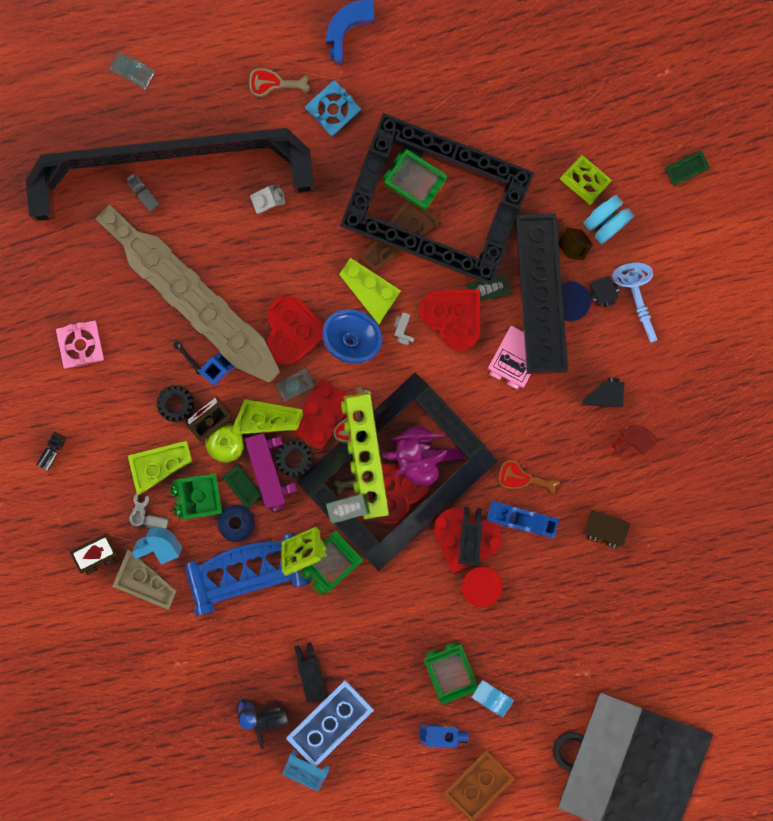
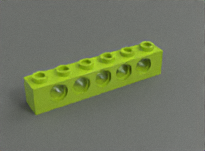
M368 392L343 396L344 401L341 402L342 413L346 414L347 422H344L346 434L350 436V442H347L349 454L353 456V462H350L352 474L356 475V482H353L355 495L364 493L366 495L369 491L375 492V498L367 501L370 514L362 515V517L369 519L389 515L371 396ZM358 410L362 411V419L359 421H354V412ZM359 431H365L366 437L362 441L356 440V434ZM362 451H368L369 457L365 461L359 460V454ZM366 471L372 472V477L369 481L362 480V475Z

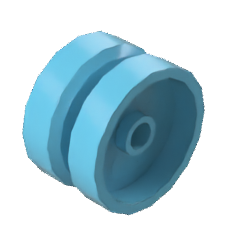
M617 194L598 206L583 222L588 231H593L600 225L602 226L594 237L600 245L610 239L635 216L629 208L623 209L618 214L615 213L623 204V201Z

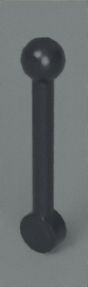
M179 341L174 342V348L179 349L196 369V373L201 375L199 371L202 367H199L192 360Z

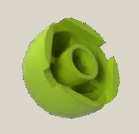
M232 423L222 424L206 437L205 446L208 454L219 462L229 463L235 461L242 455L245 449L244 434H233L232 428L234 424Z

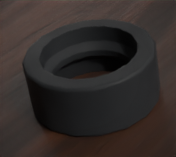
M573 731L563 733L554 742L552 749L553 758L565 770L571 771L573 764L563 760L560 753L561 746L564 742L571 739L578 740L581 743L584 736L580 733Z

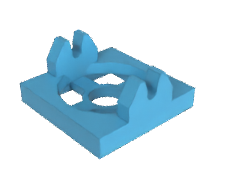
M335 80L305 106V109L331 137L361 111V108L354 102L353 98ZM337 94L342 97L336 102L329 101L326 95ZM320 101L326 106L325 113L321 116L318 113ZM345 102L348 104L346 117L341 113V106ZM330 104L338 105L339 111L337 114L331 115L328 113L327 108ZM329 117H336L340 122L331 124L327 123L326 120Z
M293 750L283 769L282 775L310 789L319 791L330 767L325 765L324 769L321 770L295 757L297 751Z

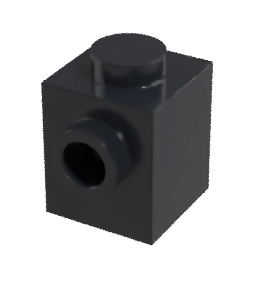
M610 275L589 284L592 291L589 293L594 304H598V307L604 305V308L616 304L615 300L619 298L620 290L618 285L612 282Z

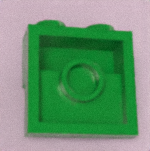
M216 473L173 480V484L170 485V492L172 497L175 496L176 499L173 511L174 515L179 517V521L222 514Z

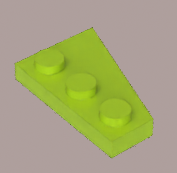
M352 258L349 259L339 274L379 325L401 290Z
M244 399L232 432L233 434L297 430L303 416V409Z
M187 441L128 456L138 496L192 462Z

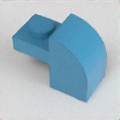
M155 527L148 530L146 537L136 541L132 554L137 559L154 552L162 565L178 558L182 546L172 532L164 528Z
M483 680L471 697L501 717H504L514 701L511 697Z

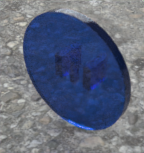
M562 283L564 321L573 322L580 320L590 309V294L580 283Z

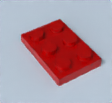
M321 378L301 408L303 409V416L298 429L291 431L322 451L333 435L335 427L346 415L342 413L341 402L344 401L343 396L348 395Z

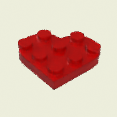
M438 290L424 297L420 304V317L426 326L440 331L441 339L446 346L453 350L462 351L476 344L480 336V290Z
M291 296L280 297L269 307L268 321L273 330L268 335L266 344L277 363L286 366L294 364L323 340L322 330L324 325L298 298Z
M398 463L381 464L389 515L375 517L374 519L382 524L393 525L399 523L409 513L410 504L419 502L429 490V485L421 486L406 478L404 474L395 475V472L400 469ZM368 471V481H369V480L371 479V477H372V472H371V471ZM369 491V501L375 498L374 491Z
M457 508L447 509L442 512L435 520L434 526L435 536L452 574L471 566L468 564H458L464 510ZM469 515L468 523L476 524V519L473 520ZM481 518L482 533L479 562L492 556L501 546L499 528L495 523L486 521L487 519Z

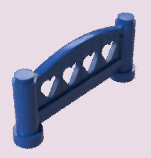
M295 533L284 535L283 541L294 537ZM283 541L245 544L222 552L201 565H198L197 561L185 564V571L196 606L194 608L195 616L214 612L213 603L290 580L292 581L293 588L310 584V582L304 579L298 571L285 576L282 572V559L278 570L266 561L268 553L282 552L281 542ZM301 547L296 550V553L301 552ZM256 557L263 559L259 576L246 566L248 559L254 560ZM238 562L243 564L239 582L227 572L228 565L235 566ZM223 569L224 574L220 587L207 577V573L210 570Z

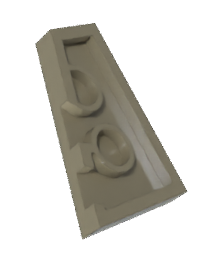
M127 550L112 587L169 610L177 590L140 558L135 559L131 550Z

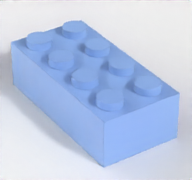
M345 679L286 739L311 765L316 767L374 708Z

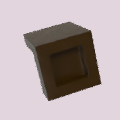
M568 227L558 242L567 258L583 261L593 246L583 230Z

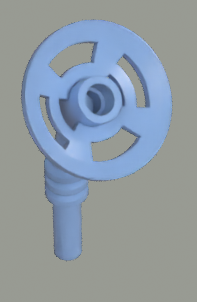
M643 263L622 265L613 272V281L620 286L631 288L637 307L636 313H639V321L643 323L650 343L655 342L658 339L650 321L651 316L648 315L649 311H646L648 308L644 305L639 286L646 284L652 279L653 270L650 266Z

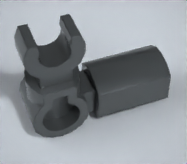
M132 173L126 178L128 180L126 183L135 194L138 193L137 197L149 212H152L160 205L147 188L144 189L146 186L137 175L134 176Z

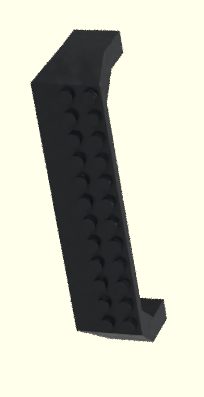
M279 128L41 154L26 178L29 216L35 222L55 220L52 191L71 169L271 148L291 164L295 193L313 192L315 187L311 152L290 130Z

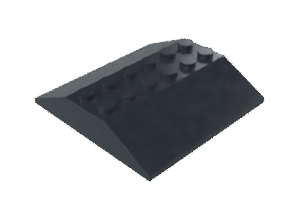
M599 692L557 808L588 821H682L713 734Z

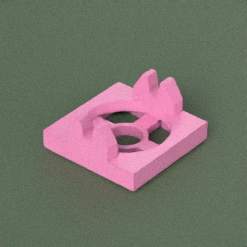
M96 321L70 324L56 329L64 369L104 361ZM81 330L88 331L94 339L86 340L83 338ZM74 331L75 339L73 343L65 345L67 336ZM79 339H83L86 342V347L82 351L75 348V342ZM95 345L93 353L86 357L85 351L89 346ZM75 350L79 353L80 359L72 358L67 351Z

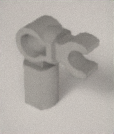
M135 494L133 500L136 506L132 509V514L129 517L130 523L136 528L146 525L148 529L155 527L167 529L169 518L154 515L146 517V510L144 508L149 504V497L146 496L145 501L139 503V496Z

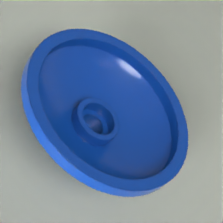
M351 309L337 311L328 317L323 326L322 339L325 347L334 357L343 362L351 364L368 362L377 355L381 348V330L377 323L363 312Z

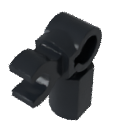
M54 432L47 443L49 448H45L36 465L49 471L58 455L57 450H61L67 438Z

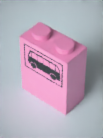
M510 326L487 370L490 371V376L498 380L501 378L507 380V385L516 390L519 387L524 388L531 374L526 372L524 332Z

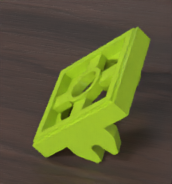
M583 155L560 178L562 182L589 205L593 204L612 181ZM573 172L579 176V183L573 179ZM583 175H588L592 182H587ZM585 185L591 186L596 191L588 192L583 187Z
M317 527L281 542L282 572L285 576L321 561V558L327 556L325 553L327 549L320 539V530ZM306 540H312L311 542H309V543H307V544H305V543L303 542V541H306ZM304 546L301 552L296 553L299 547ZM313 548L311 555L304 558L307 550Z

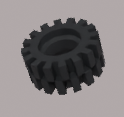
M171 385L159 393L156 406L159 414L164 419L171 422H181L192 413L194 407L193 397L187 389L178 385ZM172 396H179L183 400V407L177 412L171 411L167 405L168 400Z
M289 441L279 447L276 453V464L279 470L286 476L300 477L311 468L313 461L312 453L304 443ZM291 451H297L302 456V462L297 467L289 466L286 461V457Z

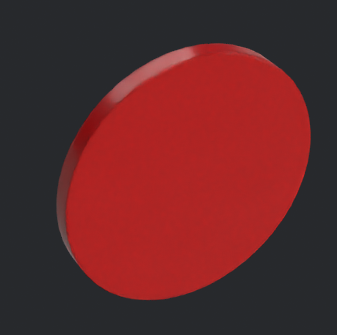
M476 567L470 570L462 581V593L465 599L476 607L491 606L498 601L502 594L503 586L500 576L488 567Z

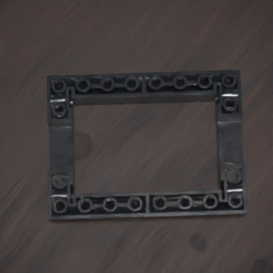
M383 113L340 227L492 285L506 249L507 239L516 215L521 209L534 172ZM392 144L412 150L505 187L478 258L366 214Z
M416 372L373 411L376 435L415 400L420 408L432 418L456 444V447L470 460L381 542L370 533L357 517L334 523L378 571L389 563L497 462V459ZM362 431V435H361L359 441H362V440L365 439V437H366L365 431ZM341 442L297 481L298 485L328 517L326 504L339 501L340 499L325 483L353 458L352 454L348 452L347 444Z

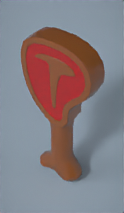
M514 460L505 461L499 469L498 482L505 489L518 490L533 484L547 488L553 495L556 492L555 487L560 484L558 478L547 480L526 473L520 464Z

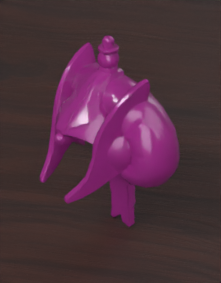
M421 426L409 428L401 436L391 438L389 442L396 444V451L386 452L382 455V458H386V460L395 459L398 462L400 469L395 472V475L404 474L410 481L421 486L431 485L437 480L439 469L436 464L438 462L465 460L460 456L462 452L459 449L429 450L432 438L444 437V434H431L428 429Z

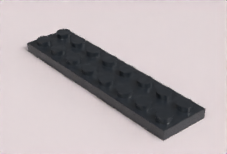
M556 214L516 215L527 374L567 373L568 360Z

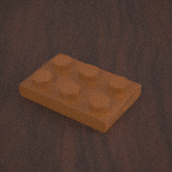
M485 750L443 794L470 821H474L515 778Z

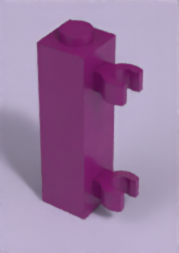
M265 433L245 438L266 509L271 508L272 512L282 509V504L286 503L284 495L296 492L297 488L295 483L281 487L270 449L283 444L281 437L267 441Z

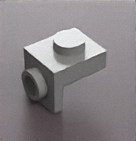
M279 185L268 186L250 195L257 214H262L276 206L286 204L284 193Z
M402 313L401 317L397 316L393 327L397 328L394 337L398 338L397 342L408 345L410 342L413 344L415 338L404 335L410 315Z

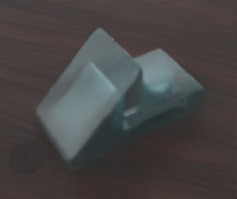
M118 52L109 68L111 72L144 90L155 73L137 59L133 60Z
M307 368L276 383L284 402L315 387Z

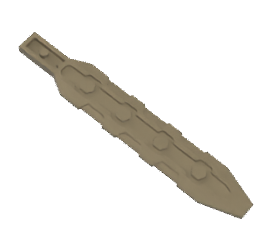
M110 204L99 214L96 220L124 246L129 266L162 294V298L182 313L191 322V325L200 334L209 339L235 368L268 383L280 373L264 338L248 323H245L220 296L214 294L191 268H187L172 253V250L159 237L138 232Z

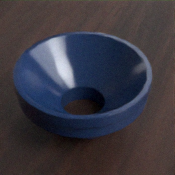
M242 505L228 506L218 517V529L222 536L230 541L245 540L254 529L253 514ZM233 517L240 518V528L232 529L229 525L230 519Z

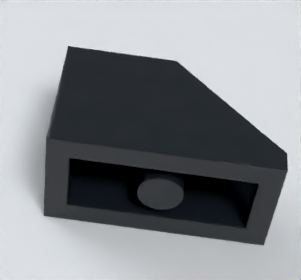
M608 378L607 381L602 382L581 401V405L622 408L624 382H620V378Z

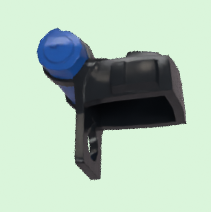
M240 698L237 703L238 722L244 729L254 727L261 749H264V743L260 731L289 723V717L283 701L272 700L267 701L265 705L255 706L252 700Z

